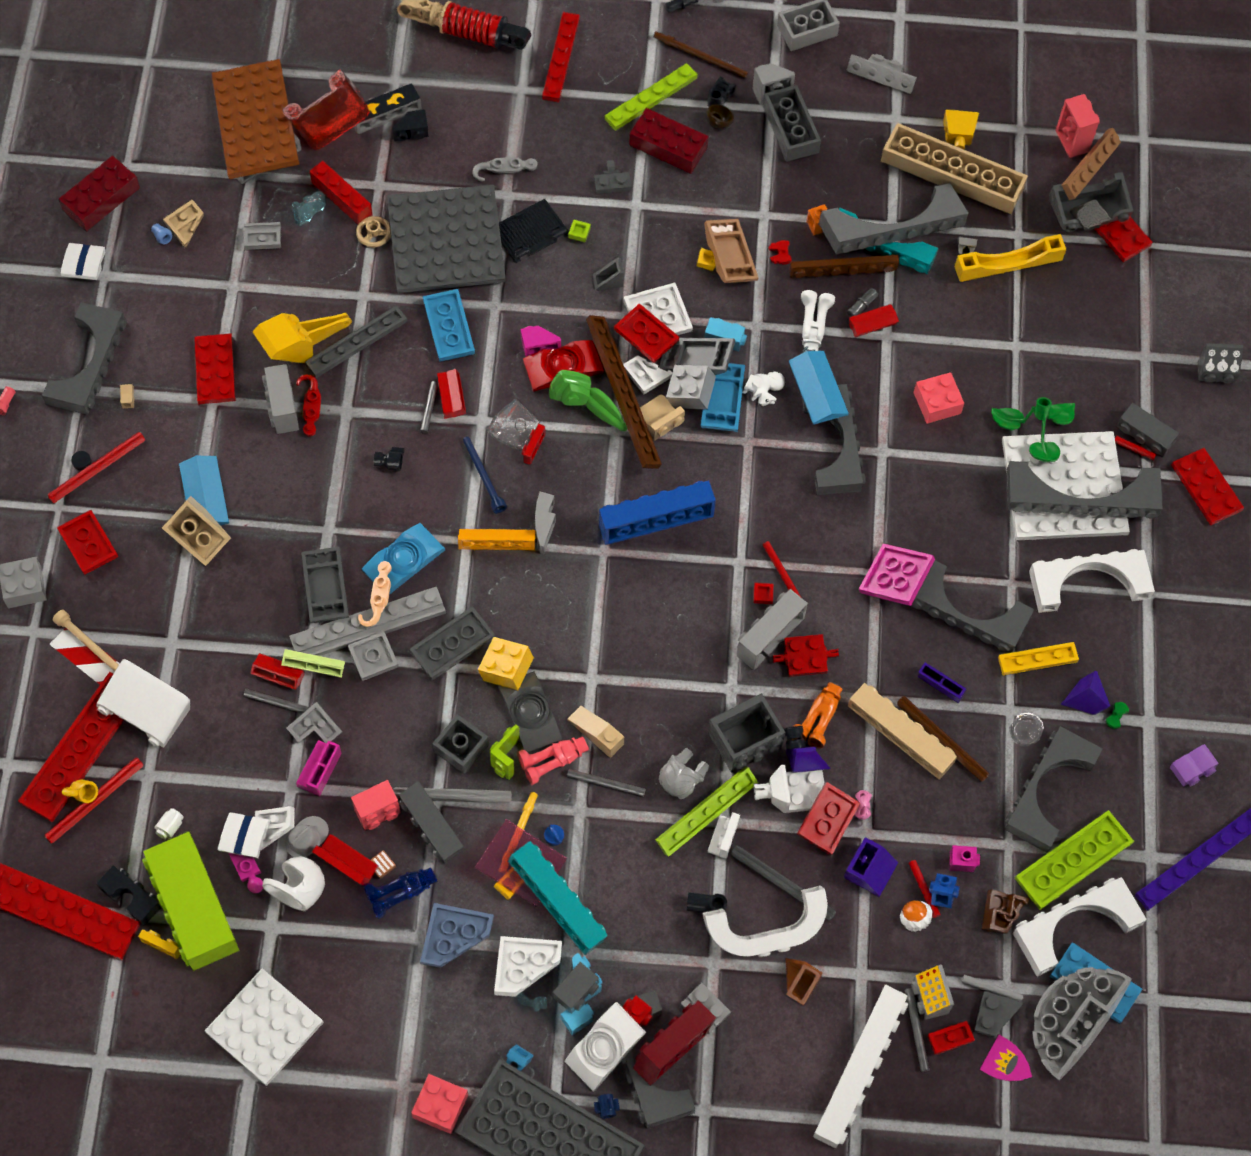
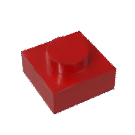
M754 583L753 603L773 604L774 584Z

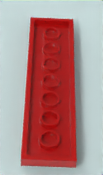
M110 671L18 800L19 804L52 823L70 798L69 796H64L62 790L70 787L74 781L83 780L124 721V719L116 714L105 716L96 707V703L113 676V673Z
M0 863L1 910L122 961L140 926L139 921Z

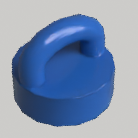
M550 824L544 832L545 841L551 846L561 844L564 840L563 829L558 825Z

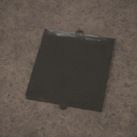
M1096 199L1087 203H1081V205L1070 209V213L1076 220H1079V224L1085 232L1094 228H1100V226L1112 221Z

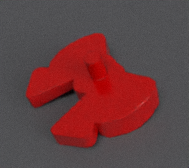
M787 240L778 241L776 244L772 242L768 249L769 251H778V255L770 257V261L774 264L778 262L782 265L791 263L792 258L788 253L790 242Z

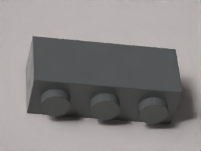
M1133 402L1117 424V427L1123 433L1129 434L1138 443L1144 444L1153 453L1159 454L1162 457L1175 443L1179 435L1177 431Z

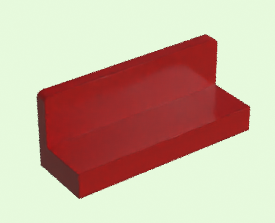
M332 834L327 837L322 847L316 845L312 851L364 886H367L379 867L376 863Z

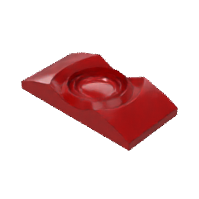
M593 340L572 341L563 347L542 349L523 358L533 392L549 388L553 378L561 370L579 372L589 377L604 373Z

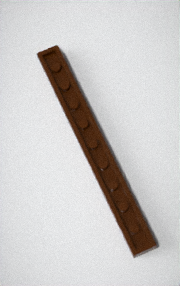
M589 315L586 319L641 465L647 469H659L662 463L605 316Z

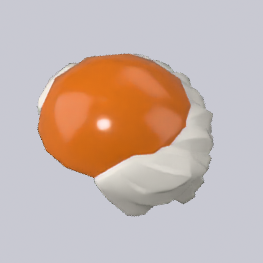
M913 900L908 902L900 914L901 923L906 929L914 932L928 927L932 919V909L923 901Z

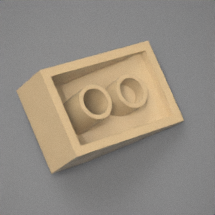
M191 496L162 527L164 531L205 566L231 539L210 513Z

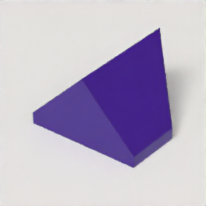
M1094 671L1080 679L1061 705L1093 715L1109 708L1110 704L1098 672Z
M816 747L786 749L793 773L831 769L816 752Z

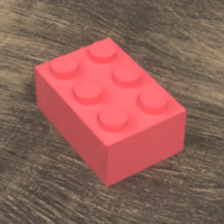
M1085 94L1065 100L1055 130L1069 158L1089 152L1100 122L1098 115L1092 109L1091 101L1087 99Z

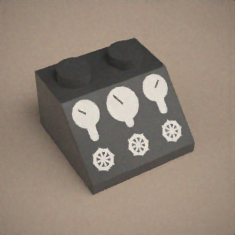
M1206 343L1198 359L1199 381L1209 383L1214 381L1224 383L1236 382L1241 370L1243 345Z

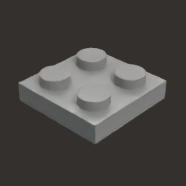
M384 631L348 645L362 681L399 667Z

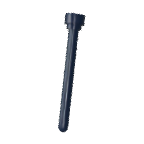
M468 436L464 437L463 442L491 497L490 506L493 512L498 514L507 509L505 500L498 497L471 439Z

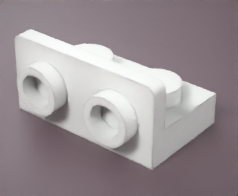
M732 813L731 818L719 816L708 853L727 858L739 823V814Z

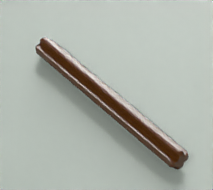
M903 696L898 700L897 705L914 721L921 724L926 732L936 736L939 743L951 748L957 756L956 759L980 781L983 782L988 778L989 772L908 698Z

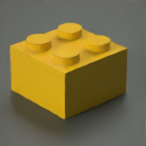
M493 637L478 671L485 682L519 690L534 657L526 645Z

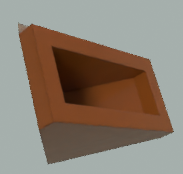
M785 958L786 995L804 1006L819 983L823 973L805 961Z

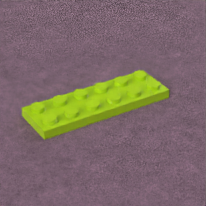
M1108 810L1019 873L1014 879L1038 909L1041 910L1132 845L1134 840Z

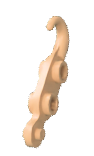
M384 561L378 565L380 574L373 582L370 600L373 610L372 619L364 621L361 614L358 616L360 624L365 627L375 625L388 604L391 587L388 574L392 569L389 562Z

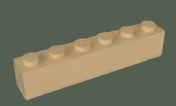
M864 683L849 699V708L939 780L954 764L957 756L951 748L939 743L936 736L929 735L924 731L921 724L918 722L914 723L909 719L907 713L894 707L893 703L888 698H883L879 695L873 686H868Z

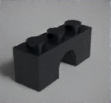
M113 865L96 883L97 886L114 902L122 894H132V902L127 906L126 910L133 918L145 926L161 909L158 904V898L152 892L147 894L143 890L145 887L136 879L134 882L128 878L129 873L122 867L117 869Z

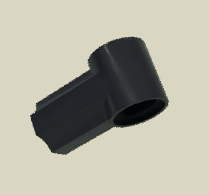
M688 892L686 911L705 913L718 910L713 907L712 904L714 902L722 903L723 907L720 909L726 911L727 899L723 894L719 893L707 895Z

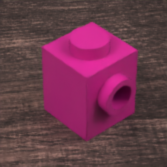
M952 845L949 871L974 872L976 867L980 865V854H977V847Z

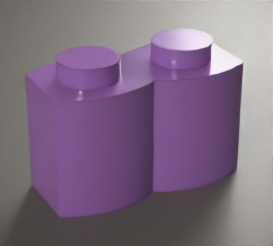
M1204 744L1174 761L1170 769L1183 787L1188 784L1191 787L1200 781L1199 777L1203 775L1208 777L1215 773V768L1219 763Z

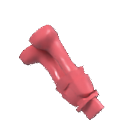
M582 736L577 739L571 738V740L552 743L548 748L534 754H529L526 750L517 751V756L522 769L525 770L528 781L531 785L539 782L541 776L555 768H562L566 764H571L576 758L581 757L582 753L588 751L589 748ZM552 756H554L555 758L540 766L532 767L533 765Z

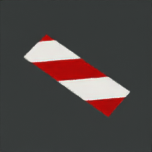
M67 628L50 643L53 648L99 685L109 671L113 674L115 672Z

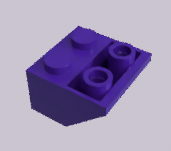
M865 837L849 864L844 878L880 897L898 862L883 846Z

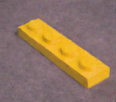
M1074 642L1001 654L998 656L1002 675H1009L1077 663L1079 657Z

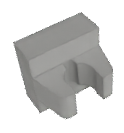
M958 237L957 246L959 254H962L965 246L969 249V253L974 252L977 239Z

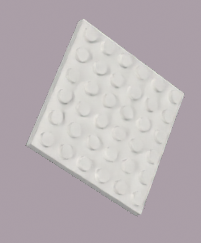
M1113 431L1045 434L1044 442H1054L1060 449V457L1055 462H1044L1031 456L1029 448L1035 442L1041 443V435L1003 436L1002 438L1006 469L1009 461L1028 462L1031 470L1043 482L1061 493L1077 498L1091 499L1106 497L1123 490ZM1012 510L1016 540L1128 535L1130 532L1127 516L1052 514L1051 512L1033 513L1032 511L1014 512Z

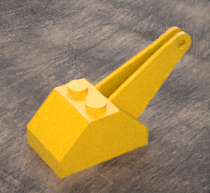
M281 313L260 323L253 330V334L271 359L305 363V361L313 357V345L348 327L352 320L347 313H342L335 316L299 322L295 315Z

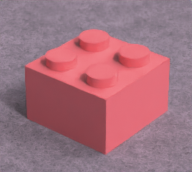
M951 372L916 382L914 395L927 424L962 413L964 401Z
M388 780L351 797L354 811L364 831L375 829L381 822L385 820L391 821L401 813L398 799Z
M428 1074L411 1112L412 1117L452 1134L468 1098V1091Z

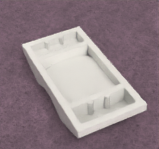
M616 1002L573 1048L565 1062L592 1091H595L646 1032Z

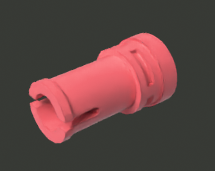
M6 386L0 396V415L7 413L9 403L16 393L11 387Z

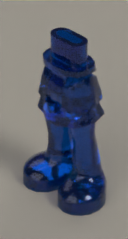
M430 867L426 870L419 869V872H406L405 875H399L397 879L379 887H375L372 883H366L363 885V888L376 917L381 919L385 916L388 909L404 900H411L414 896H419L425 889H429L431 884L437 882V879ZM402 888L401 892L384 900H378L383 896Z

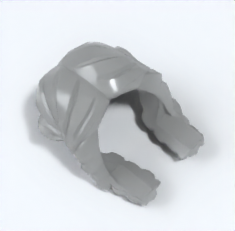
M685 748L677 756L672 755L669 761L661 768L659 782L663 789L679 799H685L692 794L695 785L704 781L706 772L709 769V765L703 761L697 765L695 771L686 767L684 764L694 755L688 748Z

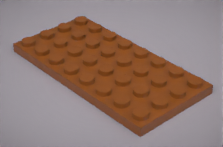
M280 59L211 73L229 179L300 165Z

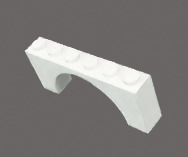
M1131 549L1123 553L1114 551L1106 555L1075 556L1065 560L1057 558L1049 562L1041 560L1033 563L1029 570L1039 613L1057 611L1061 604V585L1071 575L1084 570H1098L1112 575L1124 585L1132 601L1151 599L1155 592L1144 550Z
M1122 877L1117 880L1111 878L1104 882V886L1100 888L1097 886L1090 888L1084 896L1076 895L1069 899V903L1065 905L1059 903L1051 908V912L1046 914L1041 912L1034 916V920L1030 922L1024 920L1016 925L1017 928L1013 935L1037 977L1057 966L1058 961L1053 949L1054 929L1060 919L1072 912L1090 910L1104 914L1115 921L1124 933L1130 932L1144 924L1147 919Z

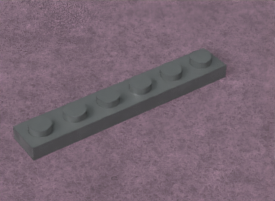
M396 305L305 361V364L314 377L318 378L405 324L407 318Z

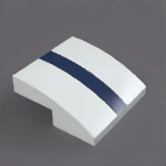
M69 243L62 264L61 276L97 280L101 272V262L105 255V247Z
M229 813L220 838L218 851L259 858L269 820Z

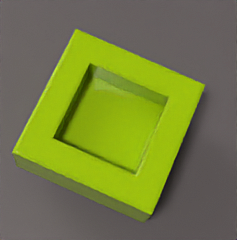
M573 220L568 238L586 242L591 224Z

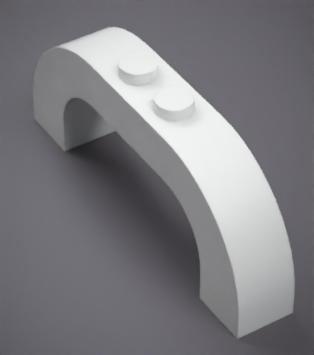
M822 886L801 890L804 902L803 914L795 924L788 927L749 936H739L731 932L726 912L723 909L703 913L704 923L713 940L721 948L734 955H758L763 957L770 955V952L775 950L785 952L790 950L792 946L808 941L819 931L827 913L826 892Z

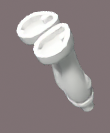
M806 290L801 293V301L805 305V318L802 329L803 351H818L825 332L827 310L834 305L835 296L829 293L819 296L817 319L815 322L813 321L817 293Z

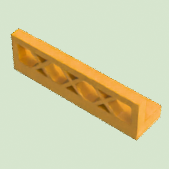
M459 529L458 546L459 549L535 550V530Z

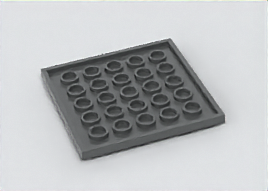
M494 185L387 195L397 293L506 282Z

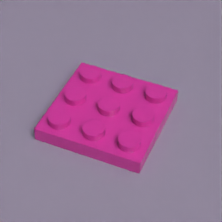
M882 544L859 587V591L861 594L911 606L935 558L930 554Z

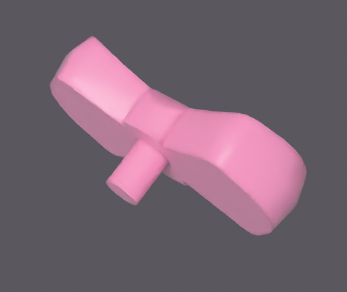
M861 790L855 795L860 802L855 816L858 819L866 820L871 816L869 801L872 795L866 790Z

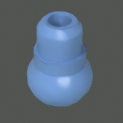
M154 224L151 227V231L154 233L158 243L167 244L171 241L172 232L168 228H164L160 224Z

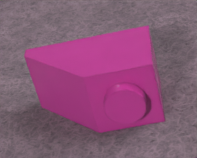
M527 326L524 329H520L525 357L542 349L561 347V338L540 326Z

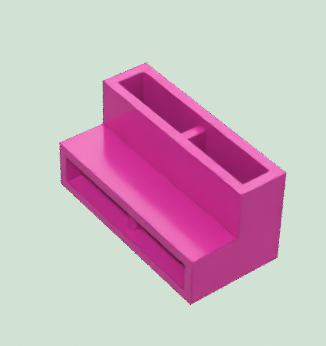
M318 740L296 782L297 787L320 796L342 754L340 745L329 740L327 743Z

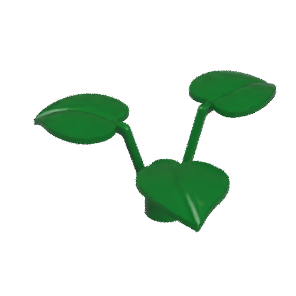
M1041 397L1037 399L1036 406L1031 407L1030 412L1025 418L1021 411L1013 408H992L991 413L994 421L1000 427L1016 430L1034 412L1035 417L1042 420L1041 443L1035 442L1031 444L1029 452L1037 460L1055 462L1060 457V449L1054 442H1044L1046 418L1052 419L1054 423L1059 425L1072 423L1075 416V403L1051 405L1050 399Z

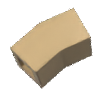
M132 384L120 385L122 409L134 408V386Z

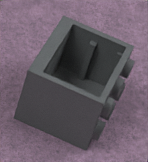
M762 693L710 719L708 729L710 738L730 772L740 771L753 761L755 763L759 762L765 757L764 755L770 752L774 754L781 750L786 733Z

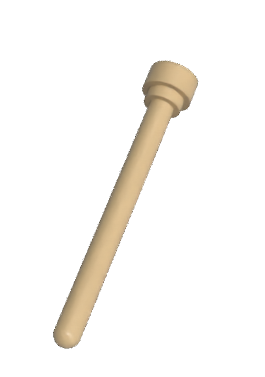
M60 610L54 615L53 622L55 624L66 627L113 671H116L119 664L76 627L65 610Z

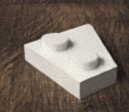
M638 355L623 364L626 373L643 394L656 388L672 376L671 371L660 369L657 364L648 362Z
M291 806L255 811V817L269 820L266 837L262 841L260 850L294 828V808Z

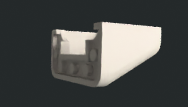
M123 659L96 703V707L105 716L116 714L147 733L148 741L156 747L160 745L164 748L189 712L190 699L132 662Z

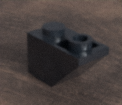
M425 109L408 111L392 128L394 141L429 137Z

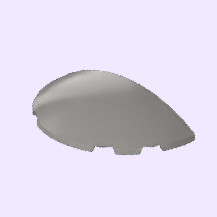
M1093 967L1082 968L1073 974L1060 977L1045 991L1039 1000L1034 1014L1033 1040L1042 1063L1059 1081L1076 1064L1103 1029L1121 1001L1132 978L1108 968L1106 970L1094 969Z

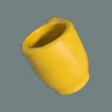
M77 780L70 787L64 788L62 794L69 797L73 796V798L80 802L90 803L96 799L98 787L92 781Z

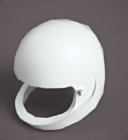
M299 856L290 858L282 864V869L288 878L286 884L266 878L263 880L262 886L265 891L280 902L294 909L306 911L322 895L325 879L320 867L314 861Z

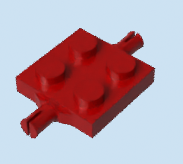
M823 634L784 638V654L772 655L773 663L785 662L789 677L827 673V659L829 657H839V650H827L824 645Z

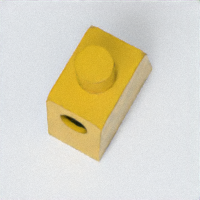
M945 110L943 124L946 142L954 144V146L963 150L965 145H971L979 112Z

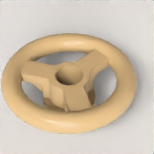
M367 217L358 224L356 236L367 247L383 246L391 238L390 224L382 217ZM380 223L386 227V230L381 229ZM366 225L368 234L363 238L361 232L362 228ZM378 235L385 236L382 240L378 242H369L373 237H377Z

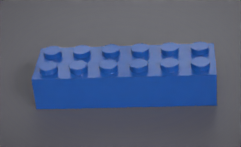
M698 481L693 485L679 486L671 491L663 490L655 495H644L639 499L625 500L613 506L606 505L599 509V528L605 545L714 517L716 500L710 482Z

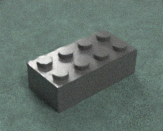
M794 85L764 93L763 108L786 162L819 153L821 139L798 86Z

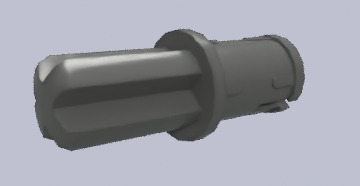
M870 288L861 298H857V302L847 310V314L852 317L859 315L864 309H868V305L878 296L877 291Z

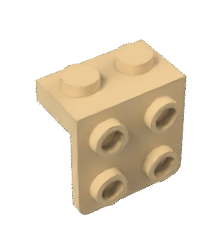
M659 395L640 407L651 438L654 441L684 422V409L681 406L675 409L664 395Z

